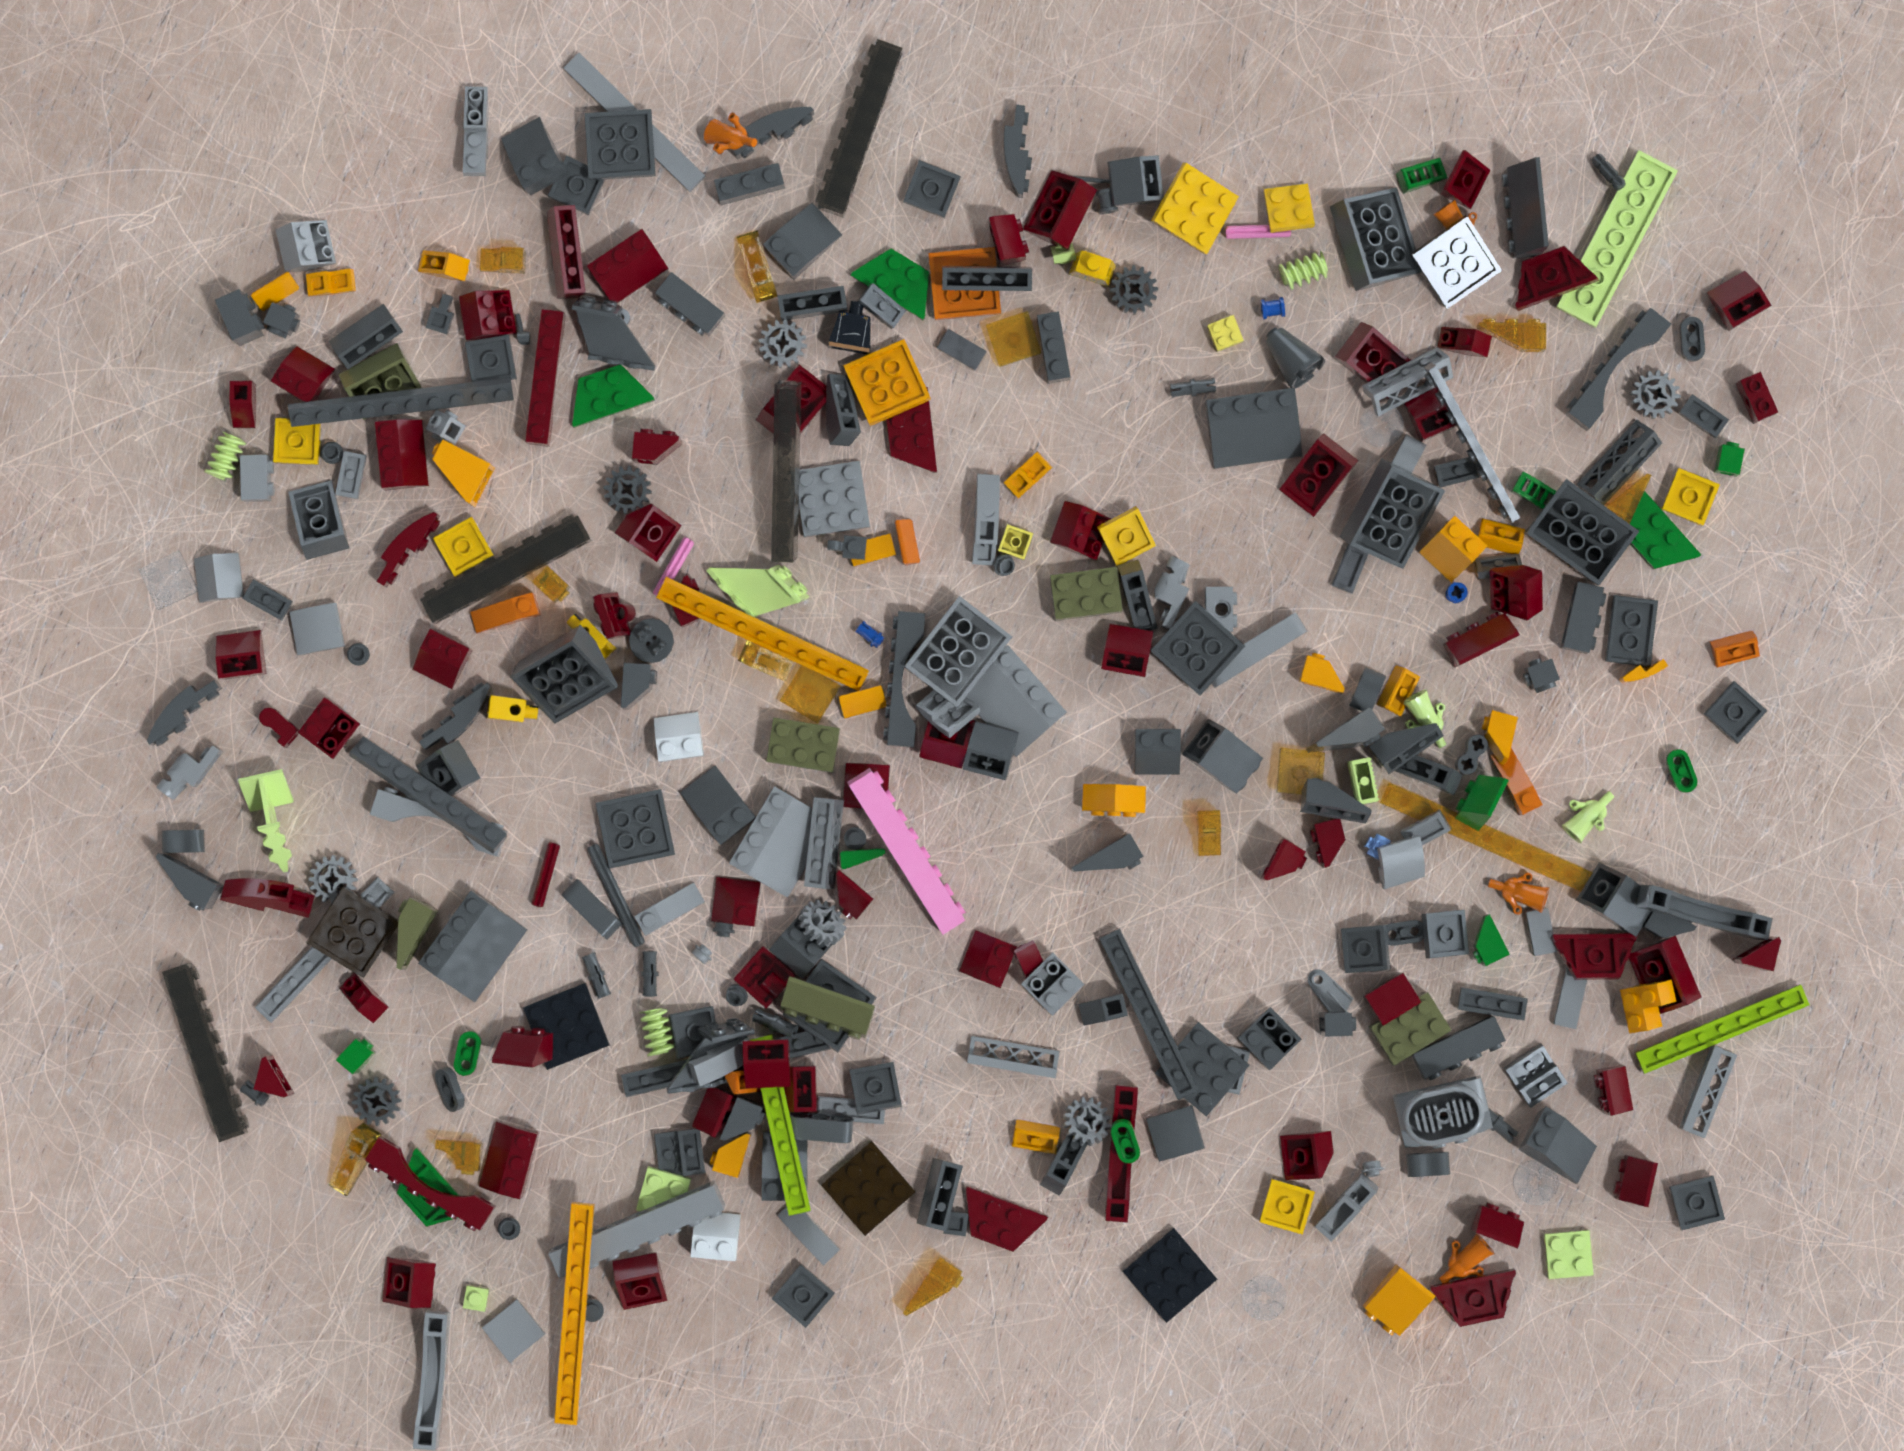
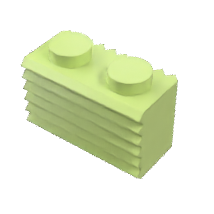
M1369 757L1347 762L1354 799L1362 804L1373 803L1379 800L1377 797L1379 794L1376 793L1378 790L1376 789L1377 785L1375 784V776L1372 771L1373 767H1371L1373 763L1370 762L1371 758Z

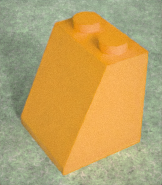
M442 440L441 443L435 445L432 451V455H434L432 460L464 500L471 506L476 507L495 467L469 452Z
M1453 516L1419 551V554L1452 583L1486 549L1487 545L1456 516Z
M1395 1264L1364 1303L1363 1307L1366 1309L1364 1314L1374 1322L1377 1318L1383 1322L1382 1328L1393 1336L1396 1333L1401 1336L1436 1296Z

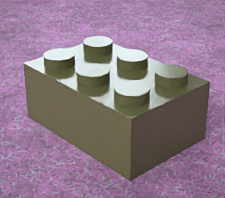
M1117 567L1050 575L1055 621L1122 613Z
M773 717L766 762L833 773L840 728Z
M1425 991L1418 996L1422 1003L1383 1026L1378 1020L1368 1026L1390 1063L1394 1066L1452 1031L1429 992Z

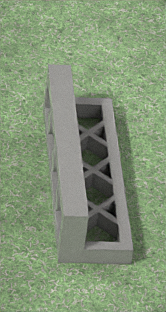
M1436 347L1362 385L1363 392L1372 399L1375 414L1380 416L1435 388L1434 385L1430 386L1427 381L1422 386L1417 387L1419 380L1424 378V375L1427 373L1424 367L1430 363L1436 365L1438 370L1444 367L1445 374L1442 377L1445 382L1452 379L1453 373L1449 356ZM1408 387L1406 393L1399 397L1400 390ZM1389 397L1387 403L1380 407L1379 400Z
M814 797L804 886L834 889L844 800Z
M971 1036L967 1063L1056 1078L1060 1051ZM975 1041L985 1043L990 1051L983 1056L973 1054ZM989 1044H995L997 1046H995L992 1049ZM1000 1046H1006L1012 1055L1006 1059H999L994 1050ZM1010 1047L1018 1048L1019 1050L1013 1052ZM1023 1049L1029 1050L1034 1058L1028 1063H1021L1016 1054ZM1032 1051L1041 1053L1038 1056H1035V1054ZM992 1053L995 1058L987 1057V1055ZM1045 1053L1054 1055L1052 1068L1042 1066L1038 1058ZM1014 1056L1017 1062L1010 1061L1009 1059ZM1036 1060L1039 1066L1033 1065L1031 1063Z
M1715 1045L1710 1047L1679 1126L1680 1129L1702 1138L1706 1137L1735 1063L1736 1054ZM1721 1054L1730 1057L1728 1065L1719 1069L1717 1064ZM1718 1074L1721 1083L1718 1088L1711 1090L1709 1085L1712 1077ZM1710 1095L1713 1102L1712 1106L1703 1111L1701 1108L1705 1096ZM1702 1116L1705 1123L1702 1132L1693 1129L1696 1118Z

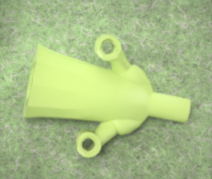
M1427 689L1413 694L1404 701V704L1419 723L1418 725L1412 720L1406 721L1405 726L1408 729L1437 723L1440 730L1443 729L1442 714L1445 710V705L1441 702L1435 705L1436 715ZM1442 737L1436 741L1438 748H1442L1446 745V742Z
M1608 791L1599 801L1578 802L1571 800L1569 806L1573 811H1577L1579 808L1582 810L1562 825L1563 830L1578 843H1582L1594 826L1597 830L1603 831L1605 828L1604 818L1607 815L1606 806L1614 798V795Z

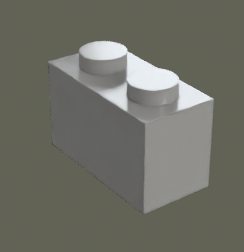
M240 455L242 501H271V496L275 495L274 482H271V474L274 473V462L270 460V456Z

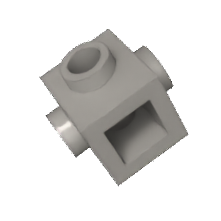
M436 409L426 429L433 433L431 436L433 439L439 442L446 440L456 445L466 425L457 421L458 416L448 410L443 413Z

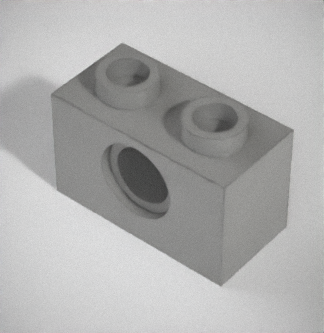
M1205 587V609L1232 633L1233 628H1237V614H1233V605H1237V592H1233V587ZM1224 604L1227 607V614L1224 616L1218 615L1215 612L1216 605Z

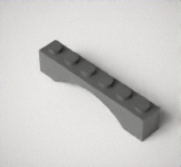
M1649 308L1646 312L1642 310L1635 318L1637 322L1633 329L1629 327L1621 336L1624 340L1619 347L1615 345L1607 354L1610 357L1607 363H1600L1594 371L1596 377L1592 382L1587 380L1580 389L1583 392L1578 399L1574 397L1566 407L1569 409L1566 416L1584 430L1588 431L1603 413L1605 388L1610 375L1620 361L1635 350L1657 343L1671 326L1669 321L1652 308Z
M898 611V616H894L893 629L897 630L896 638H892L891 652H895L894 661L890 660L889 674H893V682L888 683L887 696H891V705H886L885 718H889V727H884L883 740L887 741V746L914 748L916 724L910 717L904 703L902 677L904 666L910 653L924 637L925 613Z
M1641 885L1636 907L1755 940H1768L1773 918L1697 900L1654 885Z

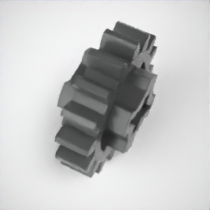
M1135 265L1132 266L1131 271L1124 267V274L1122 275L1117 272L1116 277L1118 280H1112L1111 282L1115 286V288L1110 289V293H1115L1112 301L1118 300L1117 308L1119 309L1124 306V313H1127L1129 309H1132L1133 315H1136L1137 309L1144 313V306L1151 308L1152 303L1150 300L1157 299V296L1153 294V292L1158 291V287H1153L1157 280L1150 279L1152 272L1143 273L1144 267H1141L1139 271H1136ZM1129 276H1139L1140 278L1138 280H1131ZM1146 283L1148 284V287H1149V295H1148V296H1147L1146 293L1144 292V288H1143ZM1120 284L1125 288V293L1122 297L1119 292ZM1129 286L1133 288L1135 286H1138L1139 294L1135 292L1133 294H1130L1129 292L1131 288ZM1132 300L1140 302L1139 304H1129Z
M630 465L627 471H624L622 466H620L619 473L611 471L614 476L612 479L606 477L609 485L603 486V489L609 491V493L605 494L604 497L605 499L611 498L608 504L610 507L616 505L615 511L619 512L623 508L624 514H627L629 509L634 512L636 507H644L643 502H650L646 495L652 494V491L647 489L652 484L650 481H644L647 478L646 473L641 476L639 475V468L633 472ZM630 475L636 478L624 480L623 476ZM615 482H617L618 492L614 495L613 487ZM622 482L628 487L633 486L631 488V491L634 495V498L628 493H625L623 495V492L625 490L623 488V485L621 484ZM642 485L643 491L639 498L637 492L638 488ZM623 500H631L633 504L626 505L620 502H622Z
M374 1077V1083L370 1079H366V1086L358 1085L361 1091L354 1092L358 1099L352 1101V1104L358 1105L354 1112H361L360 1120L367 1118L368 1125L375 1121V1125L379 1126L381 1120L387 1124L389 1123L388 1117L396 1118L393 1112L400 1111L401 1108L396 1105L402 1102V1099L396 1097L400 1090H393L395 1083L387 1085V1078L379 1082V1078ZM378 1086L374 1093H366L369 1088ZM386 1091L389 1092L392 1101L387 1099ZM380 1096L379 1100L383 1103V1105L380 1104L375 1107V1102L369 1098H376ZM363 1102H366L369 1108L368 1112L364 1109ZM379 1110H389L385 1115L377 1116Z

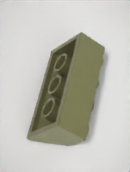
M793 977L788 979L781 1002V1010H784L785 1015L796 1018L797 1015L804 1017L806 1022L817 1025L818 1022L827 1025L826 1029L833 1032H839V1030L848 1032L847 1036L860 1040L861 1037L866 1038L875 1011V1006Z

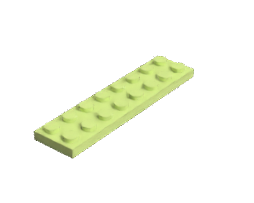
M1640 150L1637 151L1623 178L1626 183L1625 187L1616 191L1580 260L1598 277L1599 281L1563 294L1556 306L1557 309L1593 328L1597 327L1678 170Z

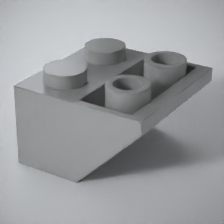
M327 220L291 222L276 229L285 273L302 272L336 264Z
M1052 953L1021 985L1053 1016L1084 983Z

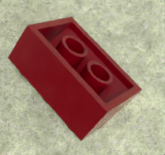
M1051 170L1023 230L1052 245L1068 249L1097 189L1081 178Z
M640 229L587 265L609 300L616 301L617 303L669 269L643 229Z
M396 419L375 422L381 488L388 491L429 486L423 420Z
M1497 611L1486 617L1487 622L1481 625L1476 622L1466 627L1468 632L1462 635L1456 632L1446 637L1448 642L1444 643L1443 646L1455 668L1520 635L1506 613L1499 615Z
M1676 935L1655 942L1630 954L1629 960L1640 985L1672 980L1676 1002L1658 1006L1660 1014L1687 1006L1702 998Z
M496 1121L479 1187L520 1200L524 1194L540 1133Z

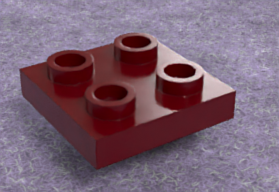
M618 592L593 596L594 610L600 617V628L606 638H622L631 635L628 623L635 618L636 610L634 606L630 603H621ZM621 608H623L625 611L624 618L620 616Z
M762 946L733 979L767 1009L786 988L789 977L795 978L797 975L766 947Z

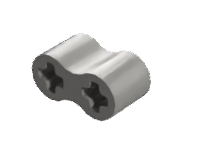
M1406 434L1391 463L1412 473L1426 444Z

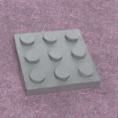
M860 461L794 471L804 537L870 527Z

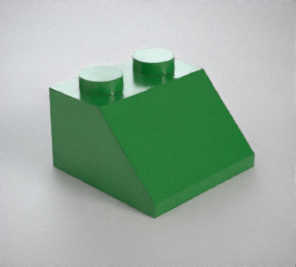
M1478 775L1474 781L1470 780L1464 790L1467 792L1465 799L1461 798L1455 808L1458 811L1455 819L1479 831L1492 816L1509 780L1486 775Z

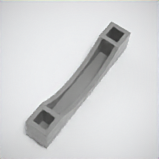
M385 787L384 790L378 789L369 814L390 822L414 816H429L441 819L409 796L397 795V790ZM491 822L507 834L508 831L503 830V825ZM466 836L476 850L496 857L500 856L504 842L493 854Z
M428 1310L425 1313L422 1375L413 1449L436 1450L439 1447L451 1312Z

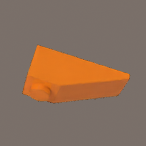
M533 592L470 612L476 634L541 616L537 599Z
M1512 748L1505 765L1500 764L1494 754L1490 755L1500 777L1509 780L1506 789L1519 815H1524L1543 805Z

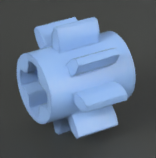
M1376 834L1374 838L1369 837L1365 844V847L1369 848L1366 854L1379 860L1377 847L1389 844L1391 840L1379 834Z

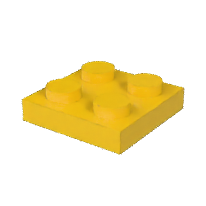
M1308 183L1264 189L1263 193L1270 233L1313 228L1315 226Z
M275 418L273 462L319 465L321 424L291 427L289 418Z
M1677 468L1661 510L1697 525L1704 526L1720 484Z
M1137 506L1097 526L1116 566L1156 546Z
M473 517L464 520L433 538L454 577L463 574L494 556Z
M1271 1179L1259 1222L1303 1235L1315 1191Z

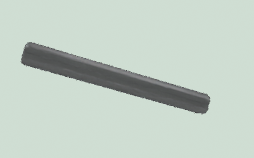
M599 845L590 846L587 851L633 946L638 947L644 944L645 940Z

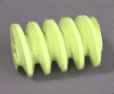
M1320 251V258L1316 253H1312L1311 260L1308 256L1303 257V263L1298 258L1295 259L1294 265L1288 261L1286 269L1282 264L1278 265L1284 285H1288L1291 290L1294 289V282L1299 287H1302L1303 279L1308 284H1311L1312 276L1316 281H1319V274H1322L1325 279L1327 278L1328 269L1322 251Z
M223 432L226 436L218 437L222 445L214 446L219 453H211V456L216 461H208L207 463L212 470L205 469L204 472L226 481L225 478H233L228 471L236 470L232 462L240 461L235 456V453H243L238 446L246 445L247 443L238 437Z
M658 1008L639 1012L646 1014V1016L640 1019L641 1022H647V1025L642 1027V1030L649 1031V1034L645 1035L644 1039L651 1040L645 1047L653 1049L647 1056L668 1053L670 1049L674 1048V1044L667 1043V1041L673 1038L672 1035L665 1034L671 1030L670 1026H664V1023L668 1022L669 1018L662 1017L667 1012V1009Z

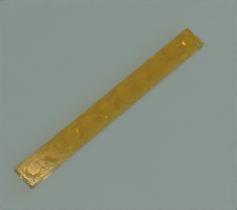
M1391 783L1387 784L1379 802L1416 820H1421L1440 809L1451 827V831L1447 832L1448 834L1579 892L1582 891L1593 873L1487 825H1483L1477 831L1455 819L1457 812Z

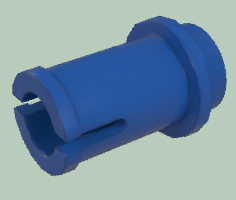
M865 621L855 631L871 643V647L878 648L885 639L882 636V632L878 633Z

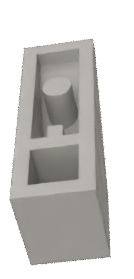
M692 883L634 917L644 935L647 936L705 901L696 885Z

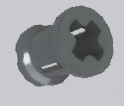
M1110 188L1096 191V196H1098L1100 203V215L1119 211L1118 207L1112 206Z

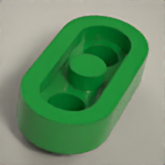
M1680 749L1669 752L1666 757V765L1676 789L1683 793L1693 791L1697 786L1698 780L1688 754ZM1674 757L1680 758L1681 762L1679 765L1674 764ZM1684 777L1687 778L1689 781L1687 786H1684L1681 783V780Z
M465 1032L459 1038L454 1059V1069L459 1075H471L477 1068L482 1040L476 1032ZM469 1038H472L475 1042L472 1047L467 1045ZM464 1060H467L470 1063V1066L467 1069L462 1067V1062Z
M1126 1119L1116 1120L1111 1126V1136L1118 1157L1124 1163H1133L1140 1156V1146L1133 1125ZM1125 1127L1126 1131L1120 1132L1118 1129ZM1131 1147L1133 1150L1126 1152L1125 1148Z

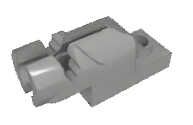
M1170 556L1166 565L1172 573L1163 572L1154 589L1155 599L1171 606L1170 609L1165 608L1160 618L1163 621L1161 627L1168 630L1172 627L1189 591V588L1181 584L1182 582L1185 583L1190 565L1173 556Z
M213 745L211 748L207 747L200 756L201 762L187 753L180 755L167 771L172 780L162 779L156 788L175 800L187 787V783L192 787H198L223 751Z

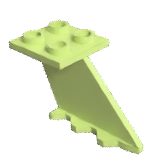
M776 565L769 569L710 567L707 570L718 587L726 592L732 601L746 614L755 618L758 615L800 603L810 597L806 593L808 591L801 582L796 583L791 577V571L784 565L782 567Z
M280 769L239 778L238 782L250 812L264 809L266 825L257 826L259 832L267 834L263 839V845L272 849L269 854V860L278 864L283 872H288V860L292 857L291 850L283 848L286 837L280 834V822H277L274 808L294 802L283 770Z

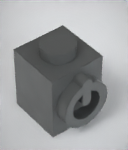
M272 302L263 321L268 326L266 330L285 339L287 335L291 336L292 332L298 330L301 322L299 320L300 316L295 313L296 308L285 303L283 306Z
M1541 658L1528 662L1529 667L1524 669L1525 673L1523 674L1527 687L1531 686V689H1535L1536 693L1556 687L1555 681L1560 680L1553 659L1542 662Z

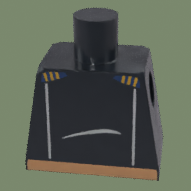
M851 301L849 313L839 312L828 342V348L866 355L871 353V318L862 315L864 306L858 301Z

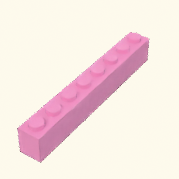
M868 768L847 782L942 935L963 923L965 919L962 915L966 912L959 901L954 903L950 897L954 893L948 883L943 885L939 877L943 875L936 864L931 866L927 859L931 856L924 846L921 848L918 846L916 840L919 837L912 827L908 829L904 822L907 818L901 808L896 811L892 804L896 800L889 790L884 791L880 784L884 783L879 773L877 771L873 773Z

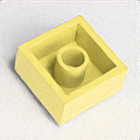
M1234 315L1207 325L1217 352L1244 341Z
M1007 524L998 552L1024 561L1034 533Z

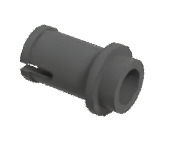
M247 1080L245 1082L246 1085L243 1084L240 1092L252 1099L256 1106L260 1105L262 1107L270 1096L265 1092L253 1090L254 1084Z

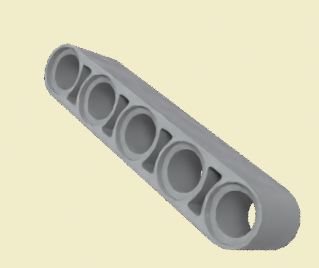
M1295 612L1246 642L1244 649L1212 683L1213 687H1218L1306 633L1307 629Z

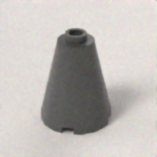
M1275 327L1266 335V344L1290 388L1294 387L1296 389L1307 383L1314 377L1313 372L1317 368L1320 371L1325 364V359L1322 355L1284 328L1277 329Z

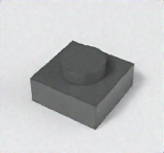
M951 1211L947 1230L943 1234L966 1236L968 1213Z

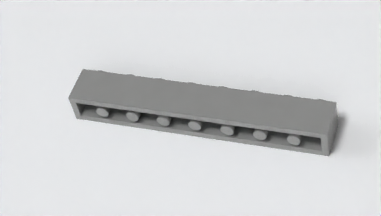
M712 1181L592 1232L590 1269L598 1266V1262L604 1259L611 1261L620 1256L619 1253L626 1250L628 1253L639 1249V1245L648 1242V1244L655 1243L661 1239L660 1236L667 1233L669 1236L681 1231V1227L689 1225V1227L696 1226L705 1217L709 1216L712 1219L721 1215L722 1210L725 1208V1202L716 1182ZM568 1242L551 1248L548 1253L559 1278L566 1276Z

